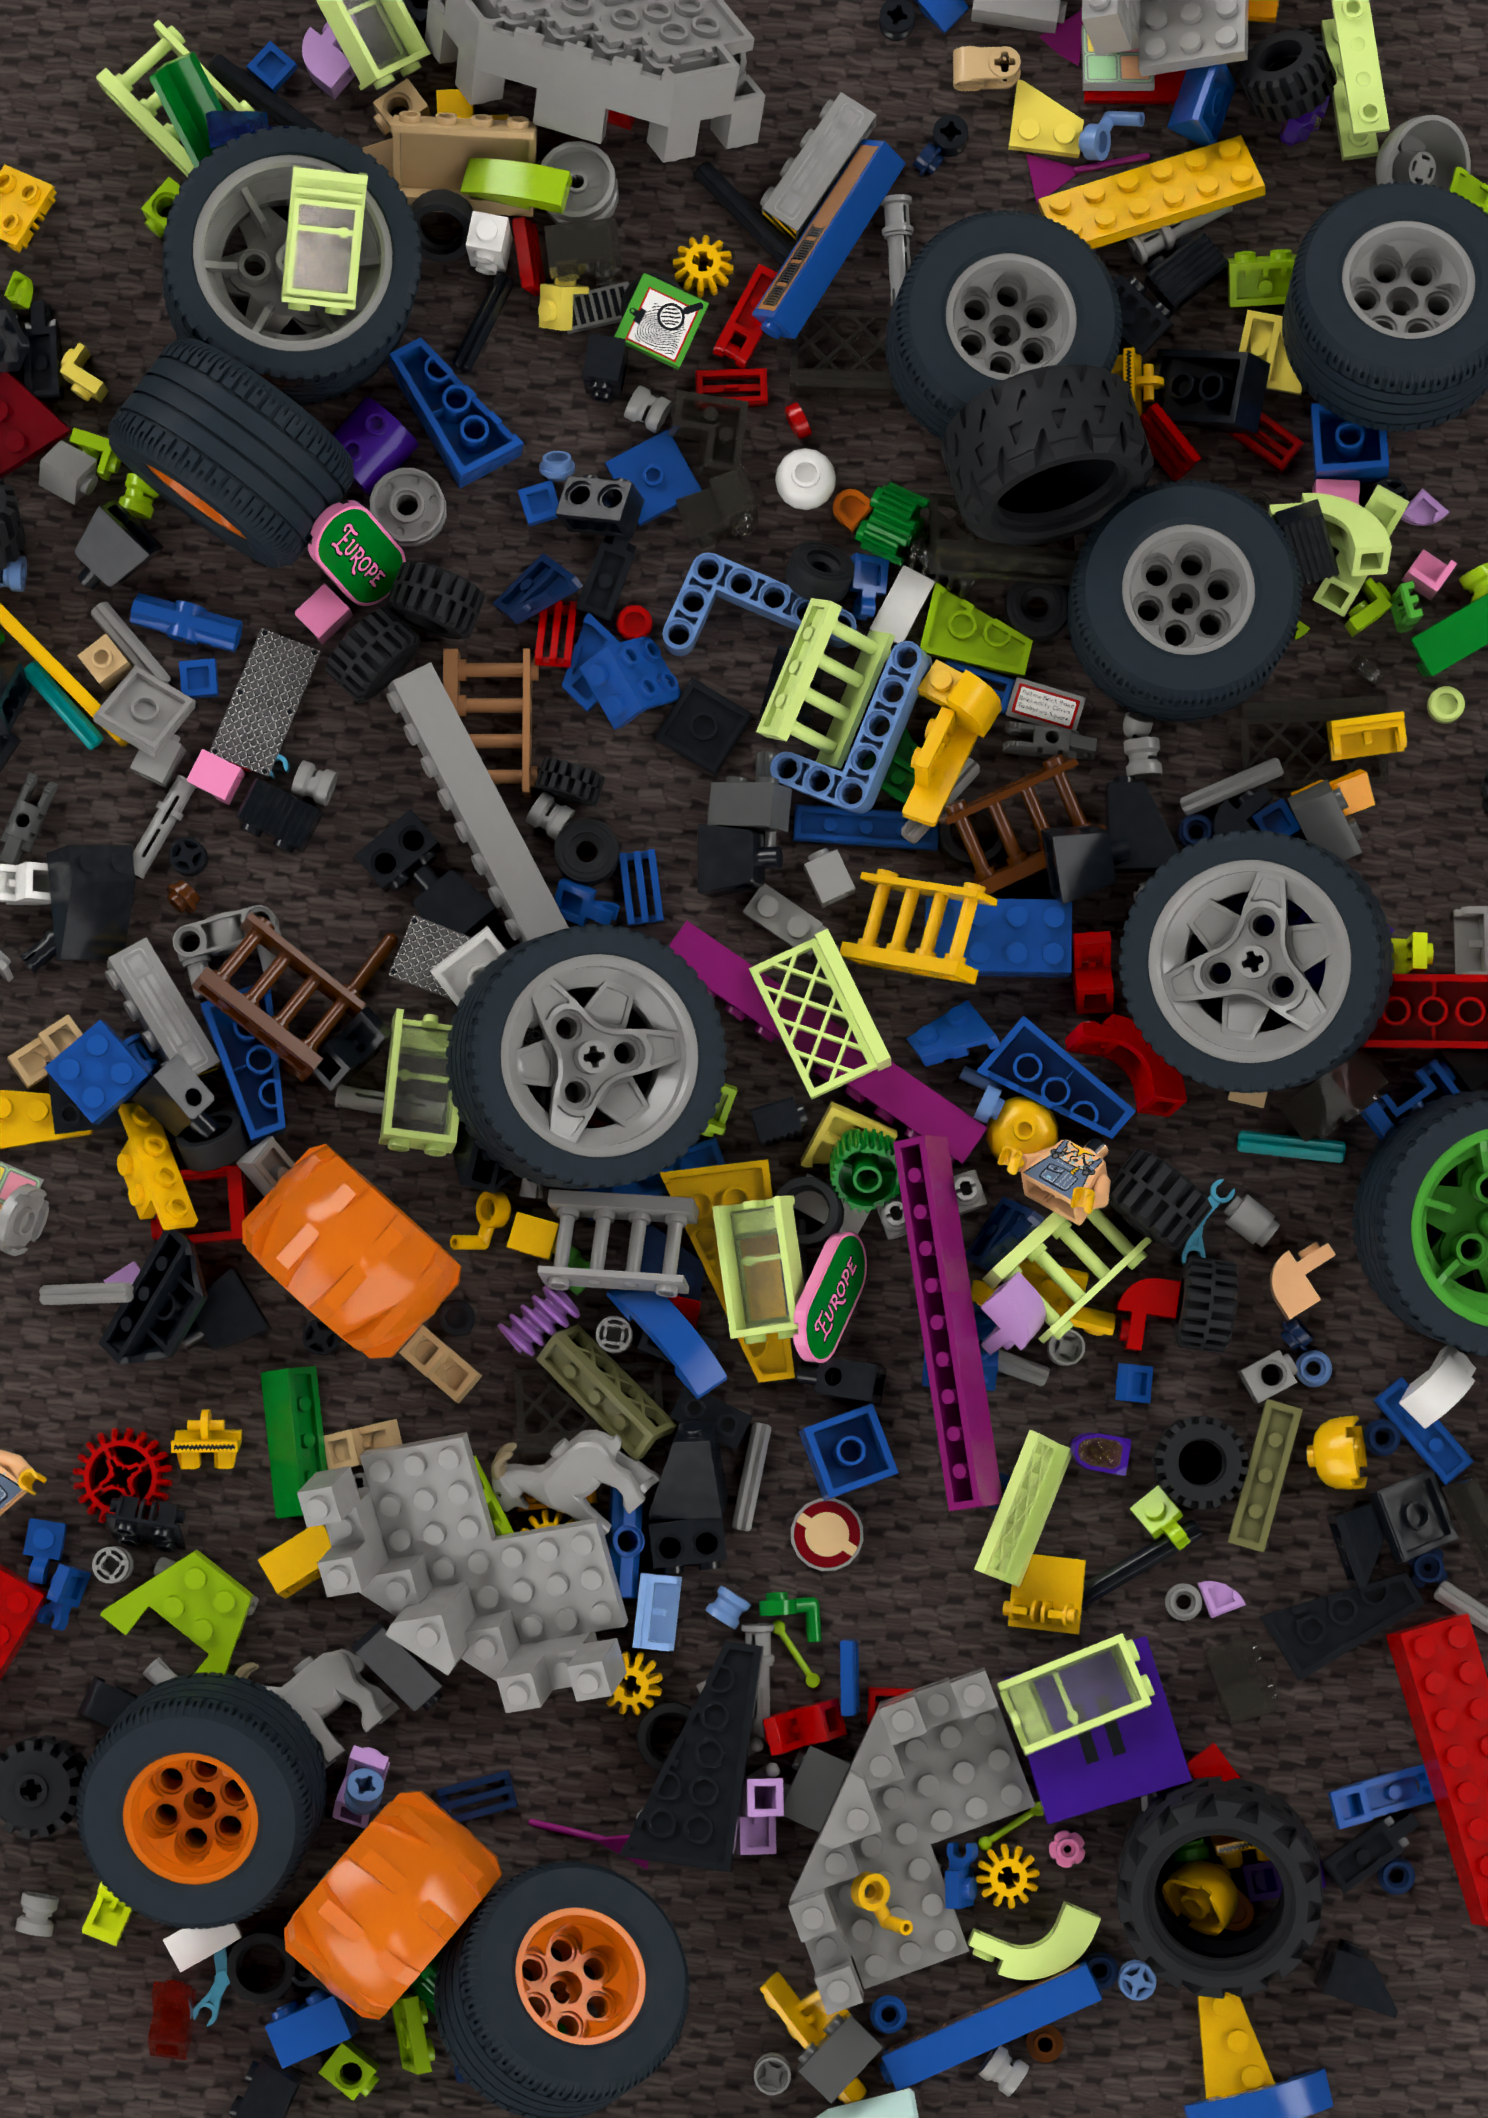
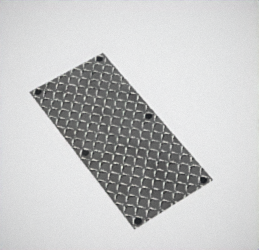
M261 628L209 752L269 777L321 651Z
M413 915L389 976L452 1000L429 970L470 940L471 937Z

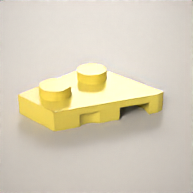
M1017 80L1008 150L1079 158V136L1083 131L1084 120L1025 81Z
M1247 310L1239 352H1249L1271 363L1266 389L1301 395V383L1292 370L1284 347L1282 335L1283 316Z
M831 1101L801 1158V1166L807 1168L813 1167V1164H829L830 1153H833V1146L837 1147L836 1142L838 1140L841 1141L842 1134L849 1129H860L861 1132L865 1128L869 1132L875 1129L876 1133L882 1131L883 1136L889 1135L894 1140L897 1138V1130Z

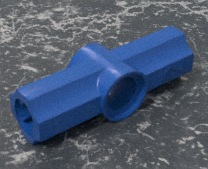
M138 593L133 601L129 621L132 625L165 633L167 637L176 641L183 642V639H185L187 644L197 645L198 642L234 653L239 645L243 627L242 621L207 612V609L197 604L182 600H176V603L141 593Z
M610 1486L608 1522L612 1526L605 1535L622 1599H638L640 1552L645 1544L644 1535L641 1531L643 1503L628 1514L623 1506L622 1494L617 1488ZM620 1533H625L630 1539V1547L627 1552L622 1551L618 1546L617 1539Z

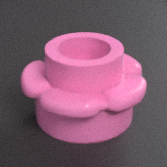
M1063 1830L1055 1834L1054 1841L1049 1844V1854L1053 1859H1056V1863L1059 1866L1069 1868L1074 1863L1079 1864L1084 1859L1085 1850L1083 1846L1085 1842L1078 1833H1069V1831ZM1067 1845L1071 1847V1851L1068 1853L1064 1851V1847Z

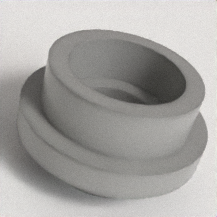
M1185 1583L1177 1584L1167 1592L1165 1607L1173 1618L1181 1621L1191 1620L1199 1614L1202 1608V1597L1194 1586ZM1180 1595H1187L1190 1599V1605L1186 1609H1180L1177 1606L1176 1601Z

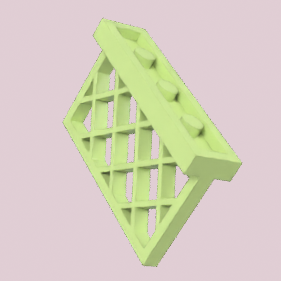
M828 928L816 933L815 938L749 968L811 1100L874 1070L879 1072L892 1065L891 1057ZM810 950L813 951L818 961L813 975L794 969L798 956ZM791 960L789 967L782 964ZM772 968L786 972L780 990L766 986L760 974ZM820 969H822L826 979L818 977ZM791 974L810 980L804 998L785 992ZM815 983L831 988L833 996L829 1007L809 1001ZM769 993L777 996L775 1004L773 1003ZM782 998L802 1004L796 1022L780 1017L778 1009ZM836 1000H837V1002H838V1004H839V1006H840V1008H841L842 1011L833 1009L834 1006H835ZM807 1006L826 1012L820 1031L800 1024ZM831 1015L846 1019L849 1027L844 1039L825 1033ZM785 1026L793 1028L790 1036ZM798 1030L817 1036L811 1055L795 1049L793 1042ZM852 1033L858 1044L849 1041ZM822 1038L842 1045L836 1063L816 1057ZM847 1047L861 1051L867 1064L854 1070L840 1065ZM800 1058L809 1060L806 1069ZM813 1062L832 1068L833 1071L829 1081L814 1088L809 1078ZM838 1071L846 1073L836 1078Z
M1029 1430L974 1570L1020 1587L1072 1457L1071 1448L1061 1445L1040 1433Z

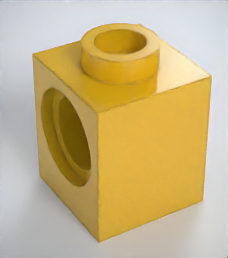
M517 1212L507 1248L551 1261L552 1255L556 1251L559 1224Z

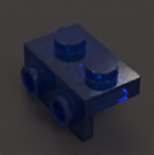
M210 111L206 113L210 149H216L219 146L223 147L225 142L233 138L237 140L240 138V135L248 132L253 134L259 129L273 130V127H279L268 125V117L265 111ZM283 126V129H289L290 126Z

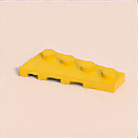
M0 1090V1149L93 1134V1130L55 1134L50 1094Z

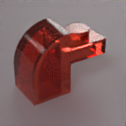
M177 1980L154 1981L151 1994L153 2016L148 2035L149 2054L155 2057L187 2060L194 2021L193 2010L196 2006V1989H192L190 1985H185Z

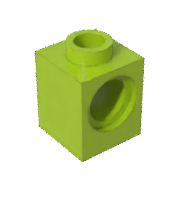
M170 177L164 181L141 208L147 219L144 224L160 238L164 235L165 226H167V218L160 216L161 212L165 207L172 206L175 195H179L180 185Z
M346 2040L339 2045L318 2073L354 2101L359 2093L366 2097L380 2078L375 2073L380 2065L349 2040ZM349 2062L358 2064L362 2070V2077L355 2081L347 2079L343 2073L344 2064Z

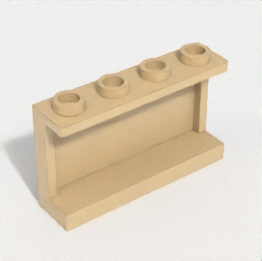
M402 111L399 115H394L391 122V132L393 133V177L398 182L400 191L403 190L408 205L412 206V203L421 194L430 190L446 189L460 194L469 201L473 210L493 215L534 216V207L526 210L460 193L469 158L502 159L537 164V125L530 122L528 118L512 116L507 118V120H493L492 116L486 114L473 115L471 118H457L456 114L448 112L438 113L435 117L421 116V113L417 111Z

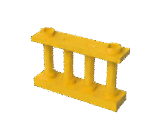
M877 869L876 874L861 872L860 879L876 886L863 937L858 938L857 944L842 941L840 948L842 957L864 966L975 985L979 970L965 964L964 952L977 905L982 904L996 907L998 899L986 894L984 886L970 882H964L963 887L899 878V874L885 869ZM890 891L905 892L892 941L887 943L886 949L879 948V943H876ZM919 895L934 897L920 948H916L915 953H909L905 945ZM948 899L963 901L950 951L945 953L944 958H938L934 950Z

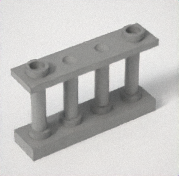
M549 1189L547 1203L553 1214L560 1219L554 1265H538L537 1273L547 1287L555 1290H568L569 1286L652 1291L659 1296L668 1298L677 1297L678 1293L689 1294V1285L684 1275H677L682 1228L686 1227L687 1224H698L699 1209L694 1198ZM579 1217L593 1218L596 1221L589 1269L568 1267L574 1221L578 1220ZM615 1219L629 1220L632 1223L626 1271L604 1270L610 1223H613ZM651 1222H665L668 1225L662 1274L640 1272L646 1225H649Z

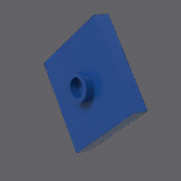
M668 429L605 462V466L613 480L624 478L631 481L645 501L637 523L639 527L702 494L698 482Z

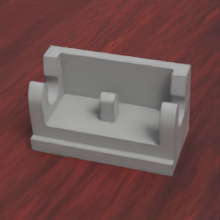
M1467 906L1453 910L1455 974H1488V906Z

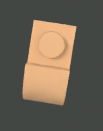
M1317 1241L1298 1253L1301 1257V1260L1296 1262L1289 1250L1275 1262L1270 1274V1290L1273 1299L1287 1321L1321 1300L1306 1274L1336 1255L1329 1243L1320 1247Z

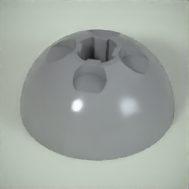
M1439 115L1418 116L1400 124L1388 135L1379 150L1375 168L1377 186L1381 183L1391 182L1393 184L1394 182L1402 183L1403 181L1406 183L1414 182V184L1419 182L1421 185L1425 183L1429 186L1435 185L1436 188L1442 187L1443 190L1449 189L1456 166L1462 167L1470 174V152L1463 133L1455 123Z

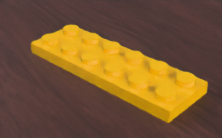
M1240 135L1039 198L1038 204L1042 217L1051 218L1053 222H1059L1061 225L1067 226L1068 230H1073L1075 234L1079 235L1080 239H1084L1091 246V249H1095L1266 194L1265 184Z

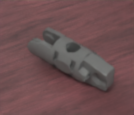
M1007 721L1005 724V732L1007 734L1032 739V742L1007 740V742L1003 743V753L1035 758L1040 757L1042 759H1049L1059 754H1062L1064 758L1093 760L1095 758L1097 739L1079 735V731Z
M30 772L28 773L0 841L5 842L0 861L10 865H18L23 851L31 852L58 784L50 781L45 786L36 807L29 804V800L36 788L38 777ZM28 816L29 824L26 827H22V819Z

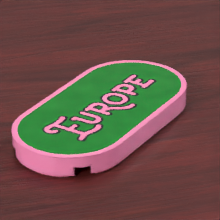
M347 500L349 503L345 504L338 502L325 509L314 522L310 535L313 536L312 545L308 543L309 554L336 586L354 603L360 606L377 604L389 596L400 565L406 562L405 554L397 542L363 505L354 500Z
M854 1232L835 1233L827 1239L796 1305L793 1320L794 1324H798V1334H794L793 1339L795 1348L804 1361L824 1363L832 1357L863 1290L867 1272L866 1252L862 1240Z

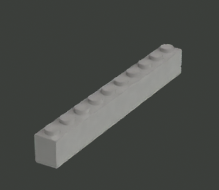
M430 662L393 680L387 687L389 693L386 694L388 702L395 713H401L407 724L403 726L405 735L411 745L417 744L423 755V758L420 759L421 765L429 778H435L440 788L437 791V795L446 811L451 809L457 821L454 824V828L458 837L463 843L468 842L474 855L471 856L474 868L480 876L483 874L486 876L491 886L488 888L489 896L497 908L502 907L508 919L505 921V926L513 940L518 939L521 944L528 940L569 928L432 663ZM578 988L568 990L567 992L576 1000L595 989Z

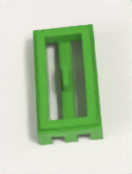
M1413 581L1400 584L1391 596V600H1389L1392 604L1390 609L1394 623L1399 633L1412 630L1423 616L1421 608L1414 610L1419 599L1418 595L1410 596L1415 588Z

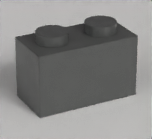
M728 776L726 777V782H711L707 825L746 829L755 832H788L792 789L780 785L779 779L757 777V782H747V778Z
M1326 779L1288 798L1291 809L1307 841L1331 851L1344 861L1362 853L1357 840L1364 837L1355 818L1348 821L1343 812V809L1349 806L1340 788L1332 790Z
M813 1744L808 1745L807 1750L799 1748L791 1766L792 1769L797 1771L791 1785L786 1782L783 1783L784 1816L820 1833L850 1767V1761Z
M848 2012L843 2017L839 2014L834 2016L823 2029L827 2035L817 2045L811 2042L797 2057L801 2062L796 2067L798 2072L830 2103L843 2092L883 2048Z

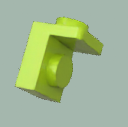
M73 428L69 440L75 448L97 460L101 456L97 474L103 480L109 481L111 474H116L119 471L122 462L111 449L109 438Z
M1371 577L1361 587L1362 592L1371 604L1364 600L1348 612L1351 618L1344 627L1352 637L1379 619L1392 607V604L1389 602L1391 596L1386 587L1380 582L1375 583Z

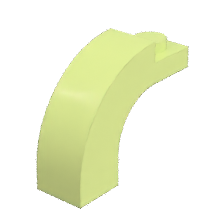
M1378 484L1364 508L1378 518L1390 537L1405 512L1409 501ZM1339 551L1336 556V562L1340 574L1332 576L1330 579L1325 578L1312 600L1344 617L1368 575L1351 576L1346 558Z
M1302 493L1301 503L1269 505L1268 514L1276 521L1275 524L1277 525L1279 523L1275 512L1318 499L1331 545L1337 548L1346 558L1351 576L1387 574L1392 549L1388 533L1378 518L1364 507L1350 500L1322 493Z
M1064 1901L1054 1926L1045 1937L1037 1942L1026 1945L1012 1944L975 1928L972 1929L967 1942L969 1946L974 1948L973 1955L989 1962H993L995 1957L1000 1959L996 1969L998 1975L1017 1980L1041 1979L1065 1970L1081 1957L1090 1945L1101 1918L1098 1914Z

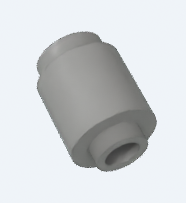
M1248 1194L1243 1199L1237 1195L1224 1210V1213L1228 1216L1225 1223L1251 1244L1256 1242L1261 1247L1270 1240L1280 1226L1274 1220L1275 1215Z

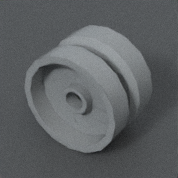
M584 141L565 142L553 148L546 155L541 165L570 171L572 177L564 214L545 210L548 217L560 228L572 232H590L603 226L614 214L619 201L616 173L608 155L598 146Z

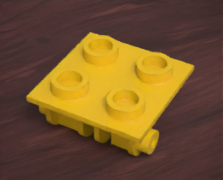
M4 164L0 171V240L7 242L8 246L18 253L21 252L22 248L27 249L28 243L34 235L30 228L38 231L40 228L34 222L35 219L43 222L45 218L41 214L46 215L52 204L56 202L54 198L57 193L54 190L55 187Z
M1032 1554L1020 1587L1011 1585L1010 1601H1005L1003 1604V1615L1009 1616L1008 1626L1079 1635L1086 1560Z

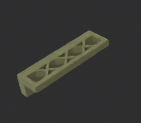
M579 1324L554 1333L536 1358L610 1436H615L616 1434L620 1436L622 1441L621 1447L634 1461L642 1459L657 1439L673 1433L678 1426ZM571 1339H575L583 1348L578 1347ZM597 1366L603 1368L607 1373L602 1372ZM623 1392L628 1393L633 1399L628 1398ZM647 1417L652 1418L659 1426L656 1427Z
M1266 1399L1248 1463V1473L1243 1481L1244 1484L1228 1536V1543L1264 1553L1303 1409Z

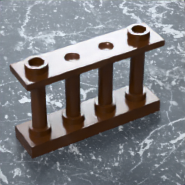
M1062 754L1053 756L1043 761L1044 768L968 803H966L965 799H961L944 807L946 813L940 816L939 823L949 825L955 822L976 871L973 873L975 879L969 881L970 883L984 886L986 888L985 893L990 894L1046 868L1041 829L1050 828V825L1033 786L1051 777L1073 827L1096 825L1106 830L1102 824H1091L1090 821H1086L1065 772L1079 765L1076 758H1064ZM1019 792L1040 839L1038 843L1039 849L1029 854L1025 850L1021 851L1001 804V800ZM986 807L1008 855L1005 859L1007 864L997 869L988 865L968 818L969 815Z
M250 912L239 926V928L247 933L245 938L219 970L212 971L206 967L191 987L307 1078L323 1060L317 1054V1047L345 1012L354 1018L366 1003L361 1000L360 994L353 987L339 983L275 932V928L269 920L262 916L256 917ZM261 944L275 955L276 958L249 992L241 994L230 985V979L256 946ZM290 967L305 981L278 1015L270 1017L259 1008V1002L284 970ZM317 989L334 1003L306 1039L299 1040L288 1031V1024Z

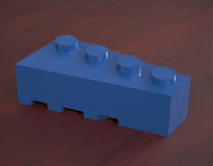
M253 985L237 991L241 994L248 993ZM271 988L259 1002V1008L270 1017L274 1016ZM210 1001L201 1003L203 1017L217 1055L221 1060L220 1063L247 1131L251 1146L260 1143L268 1136L274 1138L286 1134L278 1055Z

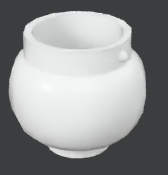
M804 448L794 450L783 458L777 468L775 482L777 491L784 502L796 509L809 510L818 508L828 501L834 492L836 475L833 465L825 455L817 450Z

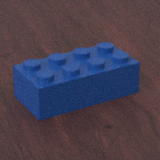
M925 898L924 931L933 898ZM948 899L934 950L938 958H944L945 953L950 951L963 901ZM998 899L996 907L978 904L963 956L966 958L965 964L979 970L977 976L1069 978L1072 972V901L1063 904L1058 900Z

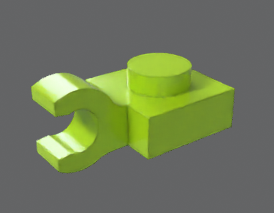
M1158 1485L1130 1508L1133 1515L1154 1539L1165 1533L1179 1551L1191 1542L1186 1536L1185 1531L1177 1523L1183 1517V1514Z

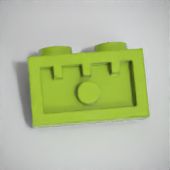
M1276 249L1270 251V256L1256 257V252L1241 251L1234 253V258H1226L1229 262L1228 305L1230 307L1285 304L1296 254H1292V250Z

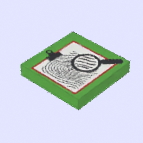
M643 273L614 337L626 339L628 347L679 370L709 303Z

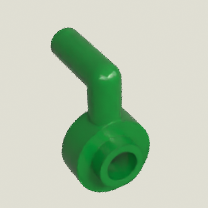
M788 1592L766 1593V1600L759 1601L760 1616L805 1613L807 1642L822 1641L820 1606L816 1598L788 1599Z

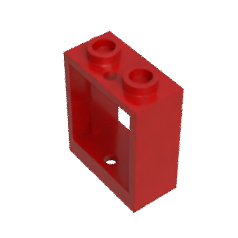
M238 1165L224 1166L216 1170L204 1172L192 1171L190 1169L179 1170L183 1182L227 1178L231 1231L186 1236L195 1245L242 1241V1221L249 1215L246 1175ZM157 1213L156 1218L151 1219L153 1240H158L164 1231Z

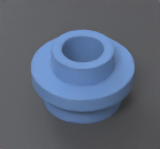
M551 451L543 455V461L539 465V472L547 477L548 480L561 482L574 474L575 463L571 460L569 453Z
M1317 1350L1306 1351L1298 1357L1295 1363L1298 1370L1296 1376L1306 1386H1321L1331 1377L1332 1364L1328 1356L1323 1352ZM1312 1361L1316 1362L1320 1367V1371L1316 1376L1308 1374L1306 1369L1308 1363Z

